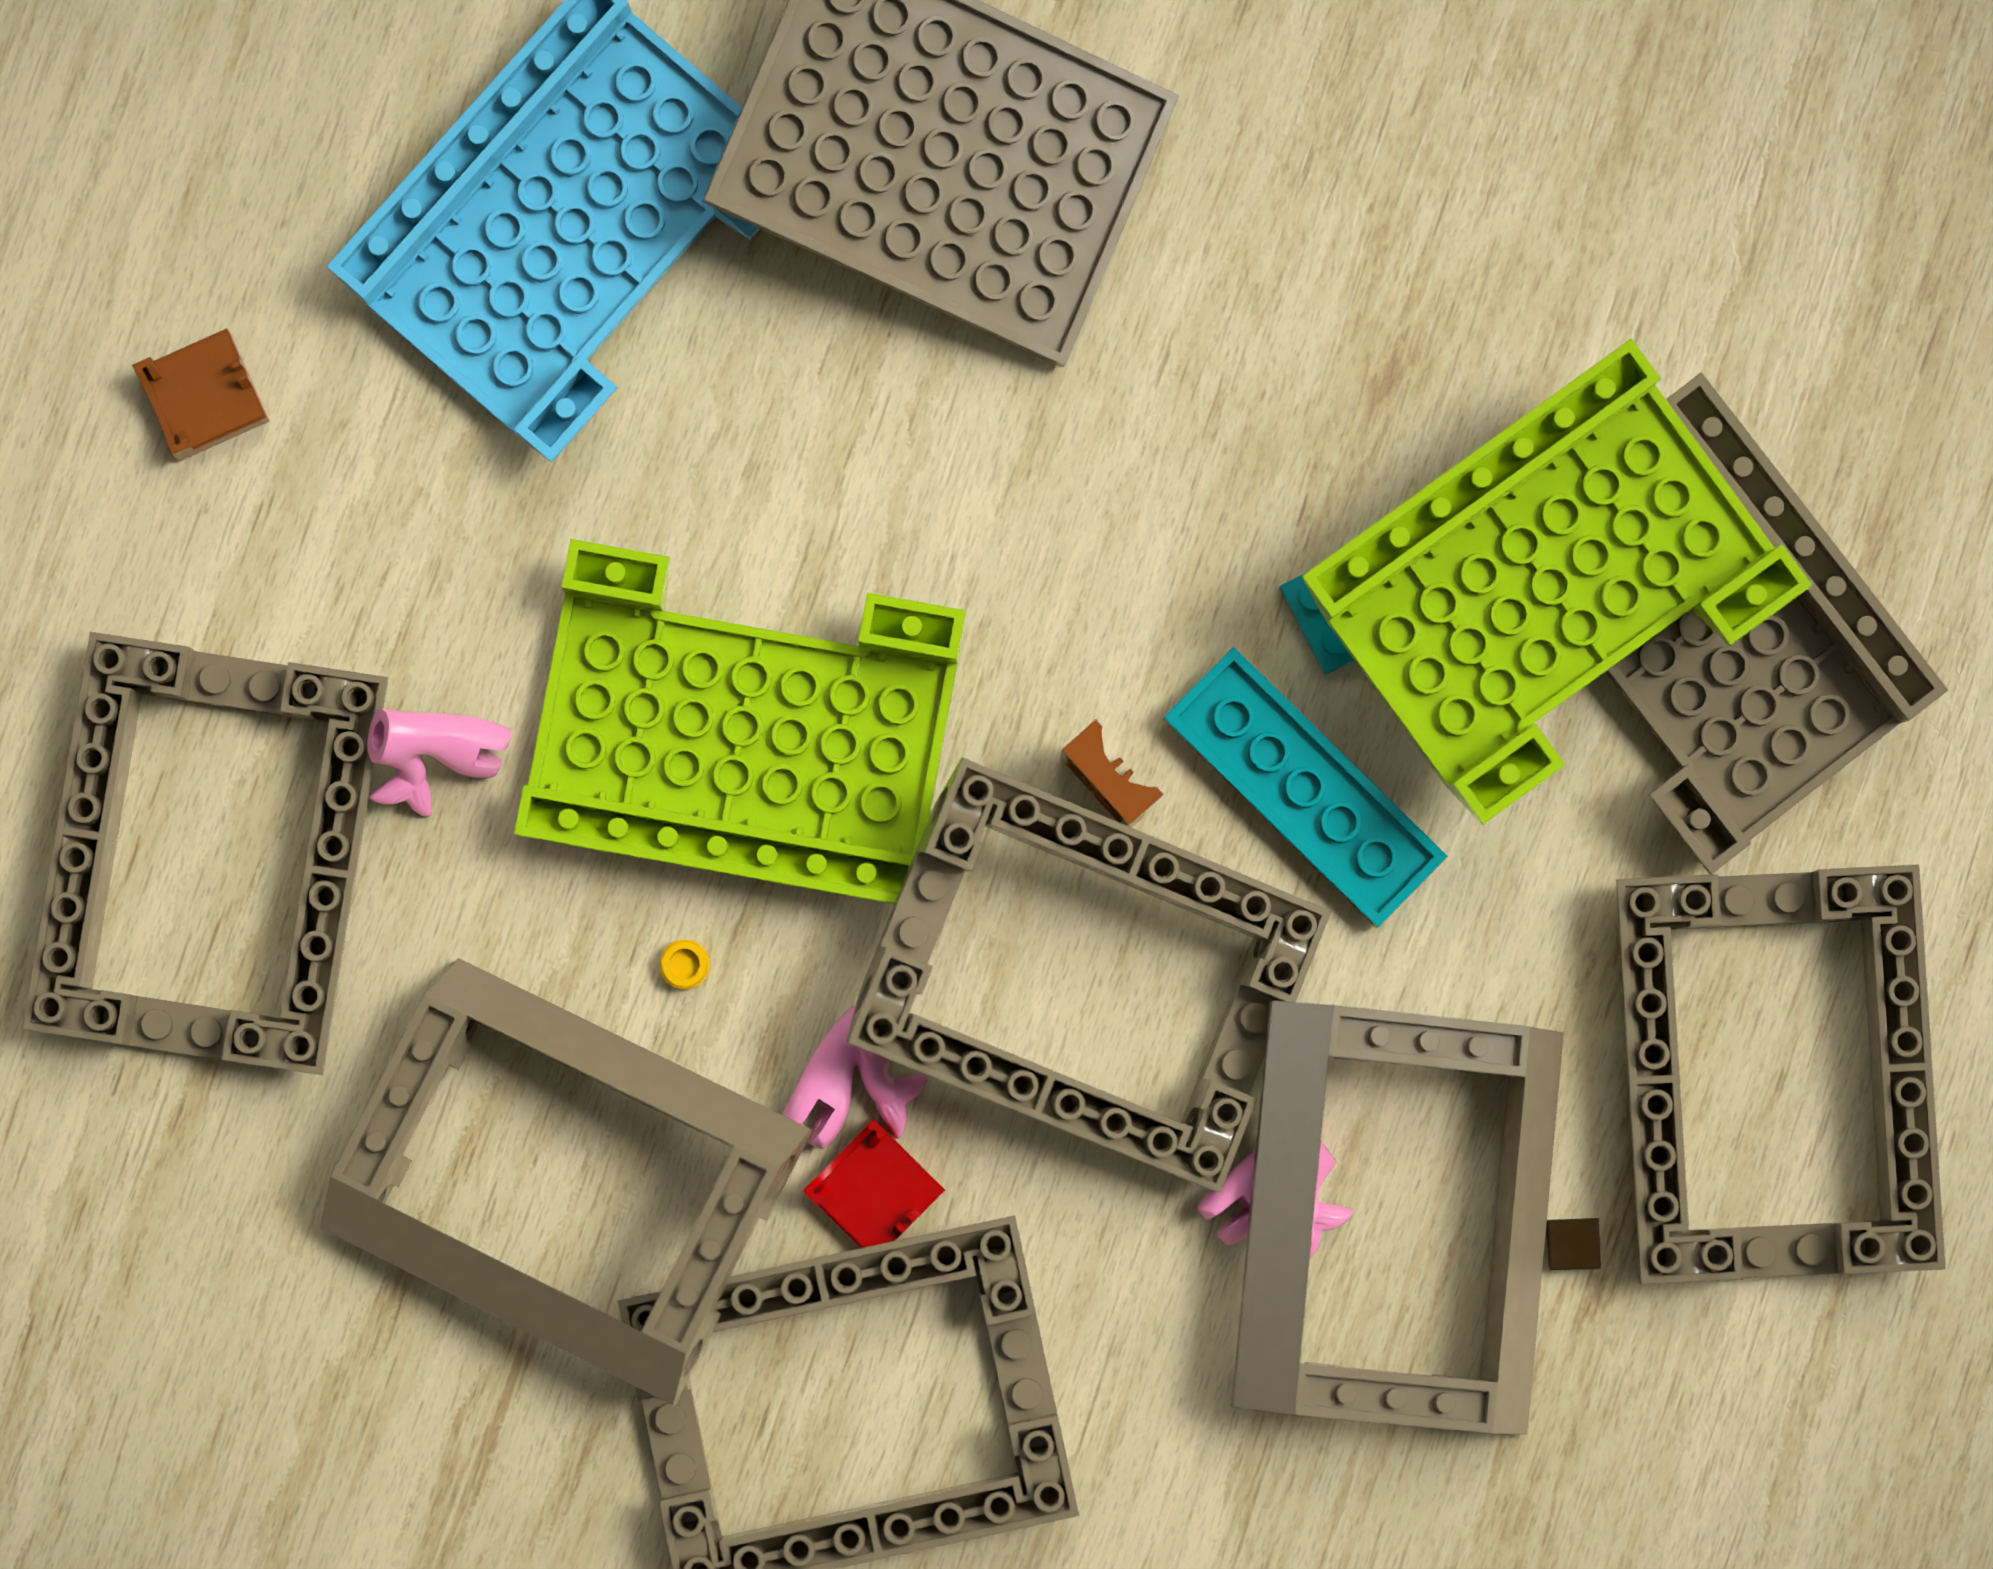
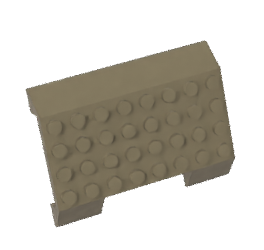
M1701 372L1666 400L1772 545L1776 548L1783 544L1812 584L1810 588L1730 646L1690 609L1605 671L1679 766L1648 796L1707 872L1712 875L1751 844L1750 840L1900 723L1914 718L1946 693L1948 689Z

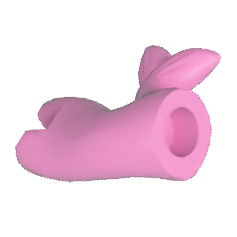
M378 709L374 714L369 729L367 741L368 754L373 763L395 768L396 775L370 794L369 798L376 803L386 805L406 801L414 812L421 816L430 817L432 815L431 794L426 780L425 763L420 754H427L459 774L475 778H492L497 775L502 761L498 756L484 749L506 750L509 746L511 731L501 724L467 715Z
M854 1005L837 1020L820 1042L803 1070L782 1113L783 1116L803 1124L816 1103L822 1106L824 1109L811 1128L812 1133L807 1143L821 1150L836 1138L847 1118L850 1108L854 1067L858 1066L865 1090L870 1098L875 1101L878 1113L897 1139L901 1137L906 1126V1103L912 1101L921 1093L928 1080V1075L924 1073L892 1077L888 1069L889 1059L847 1043L855 1009Z
M1322 1141L1320 1145L1310 1258L1320 1244L1322 1232L1340 1227L1353 1214V1210L1319 1202L1318 1200L1320 1186L1337 1163ZM1256 1150L1228 1173L1220 1193L1210 1190L1197 1206L1203 1218L1208 1220L1224 1211L1236 1200L1242 1205L1243 1209L1228 1220L1217 1232V1236L1227 1246L1235 1245L1245 1240L1248 1235Z

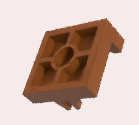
M227 328L155 361L149 357L132 365L157 415L171 454L179 461L270 421L232 334Z
M1096 719L1061 751L1060 759L1117 822L1132 828L1144 817L1145 812L1164 795L1157 787H1148L1128 781L1134 773L1131 769L1124 775H1120L1115 771L1124 761L1118 758L1111 763L1109 762L1104 753L1102 725Z

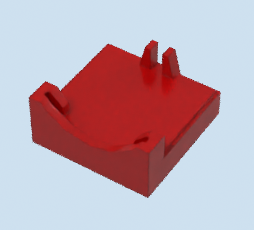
M875 1119L803 1190L860 1248L896 1241L945 1191Z

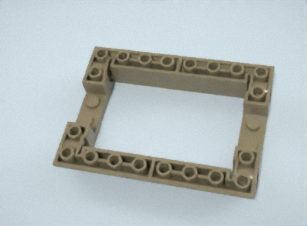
M90 632L22 1029L323 1075L374 763L370 760L368 754V734L375 712L378 709H384L389 678L288 662V665L198 652L188 646ZM142 695L329 723L280 1018L92 989Z
M961 758L932 809L858 993L847 1043L1220 1193L1257 1101L1256 1098L1249 1096L1265 1056L1270 1001L1296 1002L1332 911L968 759ZM984 826L1254 938L1181 1122L943 1025L909 1013L916 995H922L933 966L929 965L928 962L965 871H972L983 843L978 840Z
M1919 864L1818 869L1813 872L1738 876H1718V874L1616 879L1640 1284L1946 1269ZM1861 921L1880 1220L1689 1230L1671 930Z
M458 958L423 994L329 1179L320 1228L675 1406L721 1315L714 1308L759 1218L766 1222L768 1221L812 1133V1129ZM477 1023L733 1148L642 1331L385 1204L393 1187L399 1188L412 1162L411 1159L403 1156L412 1135L448 1065L457 1070L462 1065L472 1045L468 1040Z
M1270 1001L1231 1407L1299 1416L1480 1433L1528 1434L1564 1032L1530 1026L1338 1005ZM1329 1057L1351 1061H1374L1458 1070L1464 1073L1515 1076L1508 1077L1481 1379L1488 1381L1446 1375H1421L1348 1368L1331 1364L1300 1363Z
M1015 1215L730 1276L714 1308L721 1315L712 1332L977 1276L1018 1473L723 1536L690 1377L675 1406L635 1387L638 1401L642 1400L662 1497L659 1504L673 1569H836L1079 1516ZM661 1291L618 1300L622 1322L642 1331Z

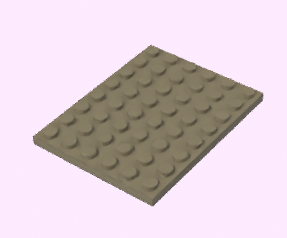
M788 0L701 202L1056 366L1064 367L1179 95L979 0Z

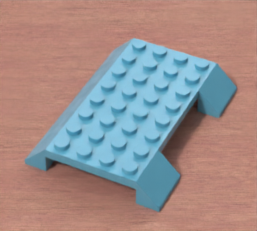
M564 0L332 259L327 268L372 311L511 432L552 463L618 389L614 383L588 361L711 222L717 218L750 240L759 231V228L701 202L742 107L634 15L627 0Z

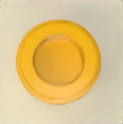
M681 939L672 942L664 949L660 958V971L663 978L677 989L690 990L700 986L707 979L710 972L711 963L707 951L693 940Z

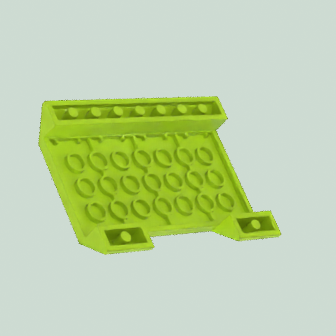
M1632 338L1302 576L1327 624L1445 786L1482 825L1566 765L1535 722L1690 609L1730 646L1812 586L1784 545L1781 544L1776 548L1772 545L1655 384L1661 380V377Z
M570 539L561 586L565 592L529 782L528 786L523 785L514 835L895 904L930 817L957 671L966 610L867 592L858 638L859 646L664 611L670 562L669 556Z

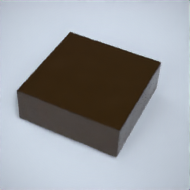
M1599 1218L1547 1220L1549 1270L1601 1269Z

